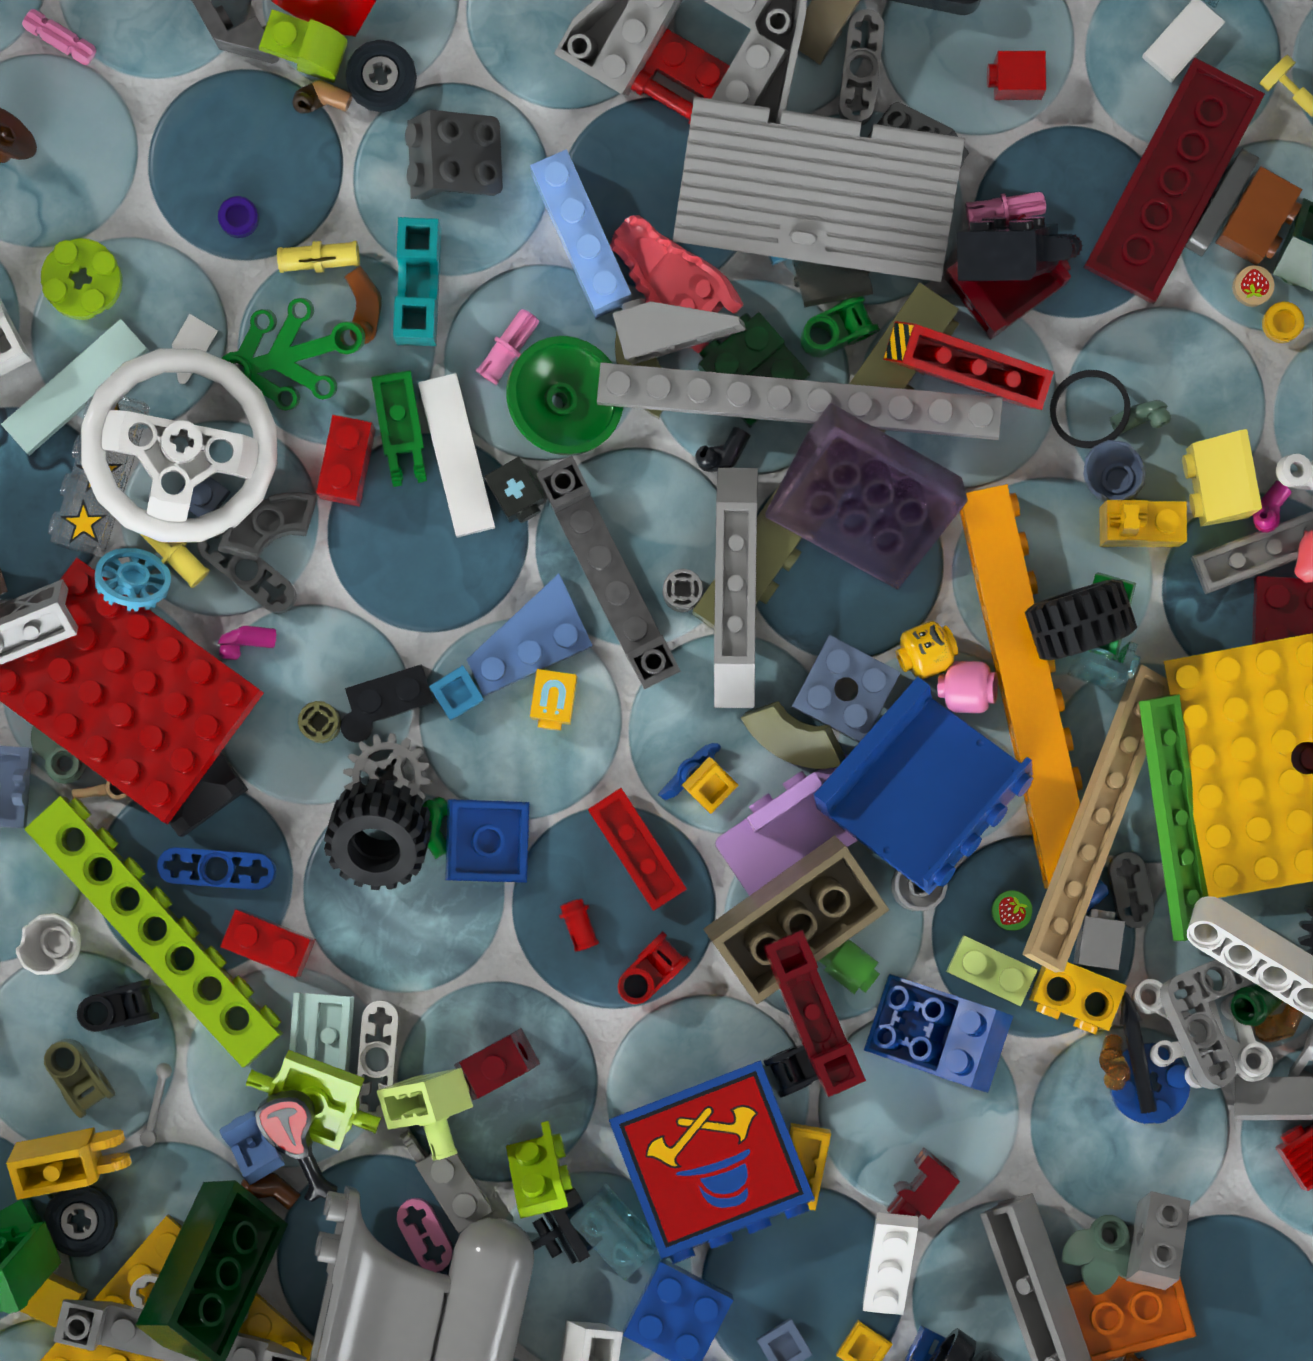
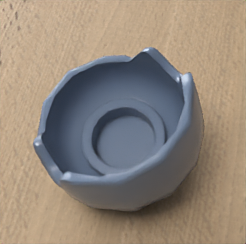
M1107 440L1094 446L1086 456L1083 475L1088 489L1100 501L1132 500L1145 485L1146 468L1142 458L1130 444L1123 441Z

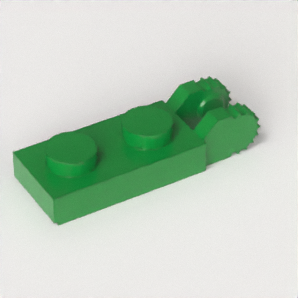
M411 370L371 377L385 457H388L393 487L402 486L403 473L397 455L413 453V469L418 483L427 481L422 453L425 448Z

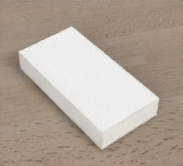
M1191 0L1147 49L1142 58L1172 83L1219 31L1225 21L1201 0Z

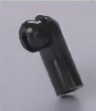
M733 427L724 445L709 448L707 445L701 446L696 451L695 460L700 469L706 472H716L718 468H732L736 465L751 435L738 427Z

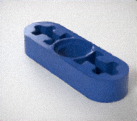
M170 848L160 855L157 863V869L161 878L172 884L262 890L269 887L276 877V866L272 859L259 853ZM175 854H180L182 862L196 863L194 855H201L197 868L200 879L193 880L195 871L186 870L180 871L179 877H173V871L166 867L167 861H174ZM214 857H221L228 864L227 875L218 881L210 879L206 873V865ZM234 858H241L239 864L241 867H253L255 860H261V867L268 869L267 876L260 877L259 883H253V876L238 874L240 882L233 883L232 881L236 874Z

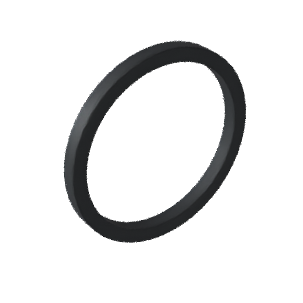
M1084 370L1070 375L1056 388L1050 402V418L1056 432L1066 442L1080 448H1093L1107 440H1115L1125 429L1131 412L1130 399L1123 384L1113 375L1100 370ZM1086 377H1098L1111 382L1119 389L1124 400V414L1118 427L1108 436L1095 441H1081L1069 436L1060 427L1056 415L1057 403L1062 392L1071 383Z

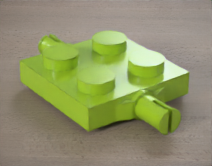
M288 1050L281 1070L274 1078L252 1069L246 1082V1086L268 1093V1096L289 1090L301 1091L308 1095L315 1107V1117L309 1130L312 1141L340 1151L346 1133L353 1125L376 1134L381 1121V1117L359 1110V1095L365 1078Z

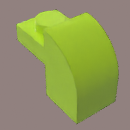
M272 9L259 45V50L297 63V71L335 83L347 48V39L335 29L318 21L310 19L307 22Z

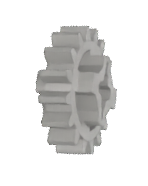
M394 733L389 734L387 742H382L380 736L375 734L373 735L374 745L369 747L362 741L358 743L362 751L360 756L349 754L348 758L355 765L353 769H344L343 774L352 777L353 782L347 784L344 788L351 790L353 784L360 782L362 771L369 774L370 779H378V782L382 783V779L378 777L379 771L381 769L388 771L391 766H394L393 775L398 778L394 786L401 788L405 785L411 789L410 795L418 794L423 800H426L427 796L420 791L421 785H431L432 780L422 777V772L431 767L429 763H419L418 759L423 754L421 748L415 749L412 752L409 751L411 740L407 737L399 745L396 744L397 739ZM393 750L388 759L378 762L369 759L377 752ZM407 758L414 770V783L406 779L403 770Z

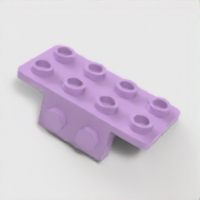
M837 767L819 769L807 777L803 771L797 773L782 784L786 789L784 793L775 799H772L768 793L749 806L753 814L717 838L715 843L717 849L749 896L834 835L846 847L858 841L816 807L814 793Z

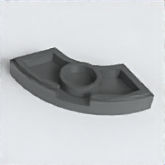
M289 492L268 496V499L263 500L236 528L233 529L231 527L224 532L218 546V551L257 562L263 549L275 539L288 535L307 536L318 495Z

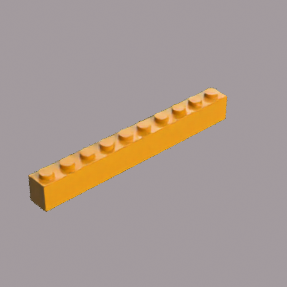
M1008 484L960 494L957 498V504L995 672L998 676V685L1014 756L1020 763L1026 757L1032 760V777L1034 779L1023 796L1044 888L1048 889L1079 809L1080 801L1077 791L1083 790V784L1078 766L1072 767L1068 752L1074 750L1071 731L1069 727L1063 728L1059 712L1065 711L1063 695L1060 688L1054 689L1050 674L1056 672L1055 660L1039 658L1025 615V611L1035 604L1033 595L1038 594V586L1034 571L1027 572L1024 556L1029 555V546L1025 532L1018 533L1015 517L1020 516L1018 498L1016 493H1009Z

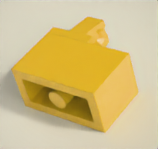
M1105 501L1099 507L1100 547L1182 546L1187 542V501Z

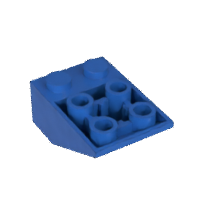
M889 974L864 1051L988 1093L1013 1015Z

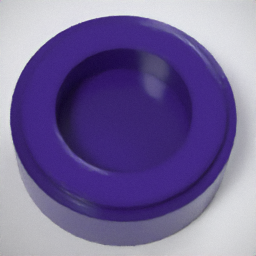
M234 196L221 204L218 210V221L224 232L229 236L244 238L256 230L259 223V214L255 205L249 199L242 196Z

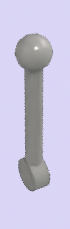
M161 1063L156 1068L158 1081L146 1131L140 1135V1142L146 1147L154 1145L157 1140V1135L154 1132L166 1078L170 1077L172 1073L171 1066L167 1063Z

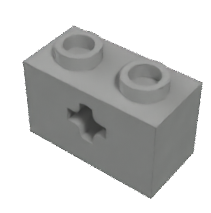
M1151 1191L1138 1202L1126 1281L1166 1290L1179 1281L1191 1201Z

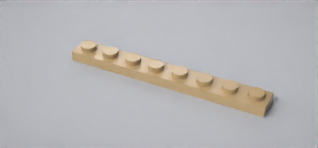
M1143 664L1133 666L1022 954L1055 973L1064 972L1146 757L1139 701L1169 695L1167 679Z

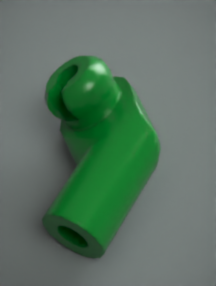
M442 797L426 800L422 807H428L431 814L429 820L432 821V831L428 849L435 859L446 853V838L440 831L443 817L447 815L448 802Z

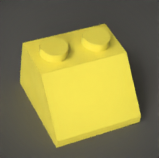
M1247 429L1198 441L1186 448L1187 454L1182 456L1183 471L1186 479H1192L1194 494L1189 496L1190 509L1194 518L1199 517L1200 527L1248 519L1262 509Z

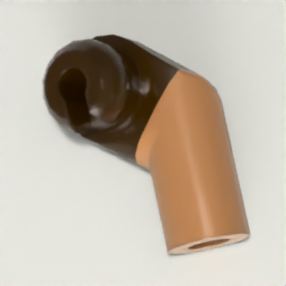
M317 80L297 90L292 104L294 109L302 114L313 112L327 104L346 112L353 97L350 92L325 81Z

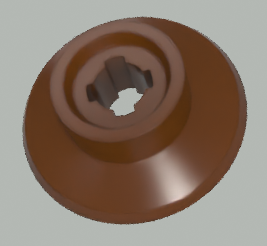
M0 108V163H6L11 158L26 160L36 154L37 145L32 133L16 116Z

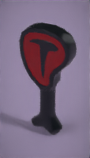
M281 1091L268 1096L259 1104L255 1113L256 1124L264 1138L276 1150L299 1161L309 1183L304 1199L310 1202L320 1197L326 1199L328 1191L337 1192L338 1188L324 1178L312 1153L313 1141L309 1130L315 1117L313 1101L301 1091Z

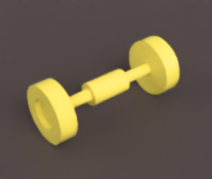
M1287 54L1259 84L1268 92L1280 81L1294 94L1292 99L1313 117V95L1304 87L1299 89L1286 76L1287 72L1296 63Z

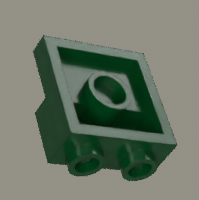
M760 312L753 317L748 313L742 315L740 319L745 323V331L732 334L723 343L715 339L699 353L703 360L698 363V369L704 372L807 380L811 375L785 346L783 338ZM741 418L749 428L760 420Z

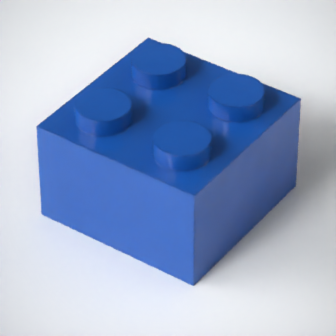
M660 1257L623 1329V1336L670 1361H703L734 1300L733 1295L672 1264V1262L666 1259L662 1260Z

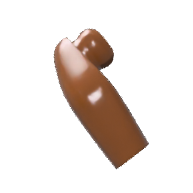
M359 266L345 275L344 278L356 299V310L352 322L359 324L365 332L364 344H367L375 338L377 333L382 296L367 273ZM350 330L351 338L356 342V334Z

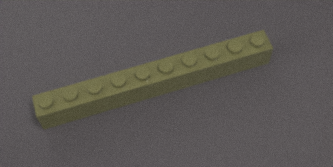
M919 282L849 384L914 390L915 388L910 386L909 383L918 371L883 360L895 321L918 324L952 336L959 325L954 320L959 308ZM820 425L757 516L756 605L759 601L767 604L779 587V584L774 579L780 570L784 568L788 572L802 553L796 548L802 538L806 535L812 539L825 520L819 516L827 502L832 506L837 503L847 488L846 485L841 483L849 470L855 473L859 471L869 456V453L864 448L872 437L879 441L886 430ZM715 579L692 611V615L713 629L715 625Z

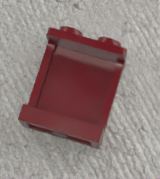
M1022 214L1016 220H1021V218L1026 217V215ZM1065 259V261L1060 260L1052 272L1035 276L1031 280L958 281L957 261L947 268L943 277L991 340L1067 285L1071 278L1068 272L1071 270V267Z

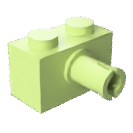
M462 1068L414 1076L377 1090L388 1130L413 1125L424 1126L433 1161L458 1153L447 1118L473 1107L469 1094V1085L464 1077Z

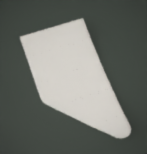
M189 314L172 343V349H200L206 352L218 330ZM177 373L178 382L180 384L187 383L193 373Z

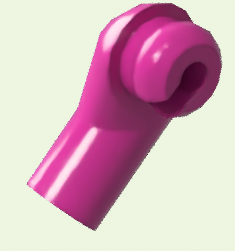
M1278 480L1274 482L1261 498L1262 509L1253 514L1255 527L1263 533L1272 532L1279 526L1280 507L1292 493L1287 486H1284Z
M241 626L225 633L218 641L220 645L219 656L221 659L237 660L241 655L240 647L243 646L274 648L276 629Z

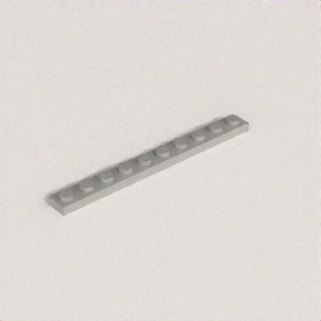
M612 363L600 364L597 405L992 440H998L1000 436L1003 397Z

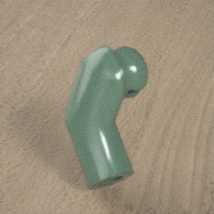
M1153 400L1131 406L1129 421L1121 434L1148 420L1153 428L1165 426L1171 420V415L1166 410L1167 404L1160 400ZM1124 410L1110 417V423L1114 430L1120 424Z

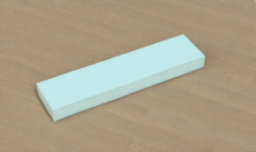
M120 319L1 425L30 456L91 402L96 389L124 362L142 356L149 350Z

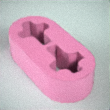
M422 1198L408 1199L400 1206L397 1212L396 1220L419 1265L433 1272L441 1271L449 1265L452 1259V1243L428 1201ZM413 1206L417 1211L424 1209L426 1215L422 1218V1224L426 1232L421 1234L415 1223L408 1225L405 1222V1218L409 1215L408 1207ZM429 1236L436 1247L444 1246L446 1251L441 1255V1263L437 1264L434 1259L428 1261L425 1259L424 1254L428 1251V1246L424 1240L425 1237Z

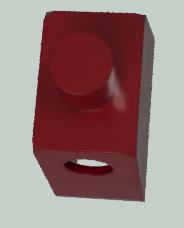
M522 1028L457 1062L454 1066L456 1069L462 1068L464 1077L469 1085L470 1097L472 1100H476L538 1066L540 1062Z

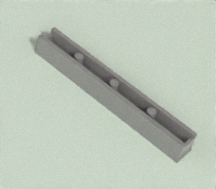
M1033 1193L1000 1201L997 1206L980 1214L1031 1361H1092Z

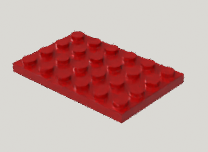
M76 557L60 580L63 579L68 587L65 605L78 625L77 635L0 665V701L159 820L169 824L264 692L151 610L139 607L138 611H134V609L127 611V606L115 602L113 605H110L109 601L103 600L104 595L102 593L98 594L95 588V570Z

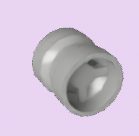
M675 570L664 581L663 598L667 606L674 611L682 613L691 611L702 597V581L691 570Z

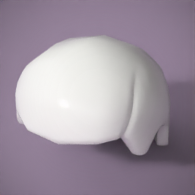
M58 913L38 915L22 928L21 943L16 948V955L22 966L37 975L59 974L69 969L76 961L80 951L81 935L78 932V927L71 919Z

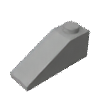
M645 299L626 302L622 305L621 311L612 313L624 358L632 365L746 330L745 323L738 316L651 301L645 303Z

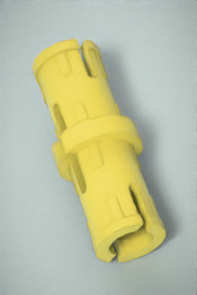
M313 241L312 246L278 247V269L280 273L314 269L315 273L325 272V268L357 267L360 265L358 242L323 245L322 241Z

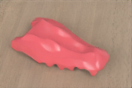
M640 215L626 218L614 232L610 247L613 252L621 257L624 264L630 268L629 276L635 282L636 290L644 294L646 298L645 303L651 301L716 313L725 307L734 314L743 306L739 294L723 273L703 258L687 251L660 234ZM709 342L692 346L691 348L700 353Z

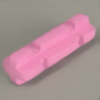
M31 9L26 14L22 22L25 30L35 36L40 34L39 37L43 41L66 55L71 54L73 59L83 65H88L92 61L97 51L93 44L83 38L79 40L77 34L52 19L47 20L48 18L36 9Z

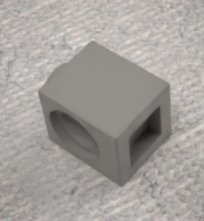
M1091 909L1090 916L1084 917L1076 939L1073 964L1119 970L1125 921L1115 920V912Z

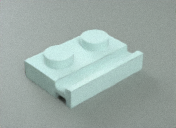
M294 993L289 1050L349 1072L355 996Z

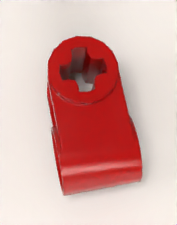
M664 931L637 956L638 959L618 979V994L626 1003L637 1005L649 1000L664 984L666 985L691 961L687 955L682 956L666 940L667 934ZM657 951H660L671 962V965H669L657 953ZM630 975H640L646 981L647 990L640 998H632L624 990L625 980Z

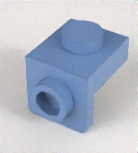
M250 1111L245 1115L235 1118L231 1123L219 1130L222 1138L230 1146L243 1178L249 1185L285 1165L280 1152L260 1132L256 1124L255 1111Z

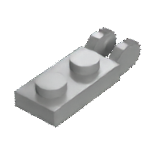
M408 1130L400 1135L408 1151L417 1162L415 1166L458 1233L465 1230L471 1223L477 1222L493 1211L458 1153L433 1161L432 1153L426 1157L419 1146V1142Z

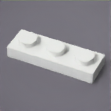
M876 1213L863 1295V1311L903 1315L918 1231V1216Z

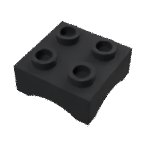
M222 752L169 822L178 836L184 837L248 790Z

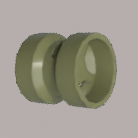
M314 701L308 703L299 714L298 725L300 731L305 737L316 743L330 742L341 731L342 720L339 712L325 702Z

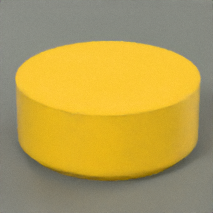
M1290 302L1275 303L1265 312L1262 319V328L1265 335L1276 343H1287L1294 340L1304 327L1302 311Z

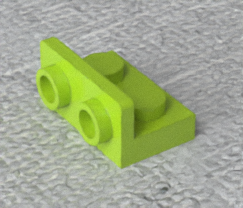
M549 1121L541 1122L542 1137L506 1145L520 1219L568 1207L565 1190L572 1189V1183L567 1164L560 1166L559 1162L560 1158L566 1157L561 1134L553 1135Z

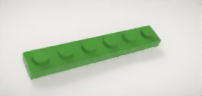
M1180 694L1139 701L1173 941L1189 940L1187 929L1194 905L1200 898L1207 897L1208 893L1193 817V786Z

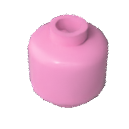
M954 661L953 665L946 670V674H939L937 684L938 697L945 698L946 705L951 712L984 713L988 710L990 704H995L997 701V673L991 672L989 665L983 661Z

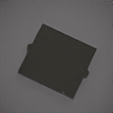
M792 260L796 274L794 286L800 289L804 308L873 294L869 277L870 271Z

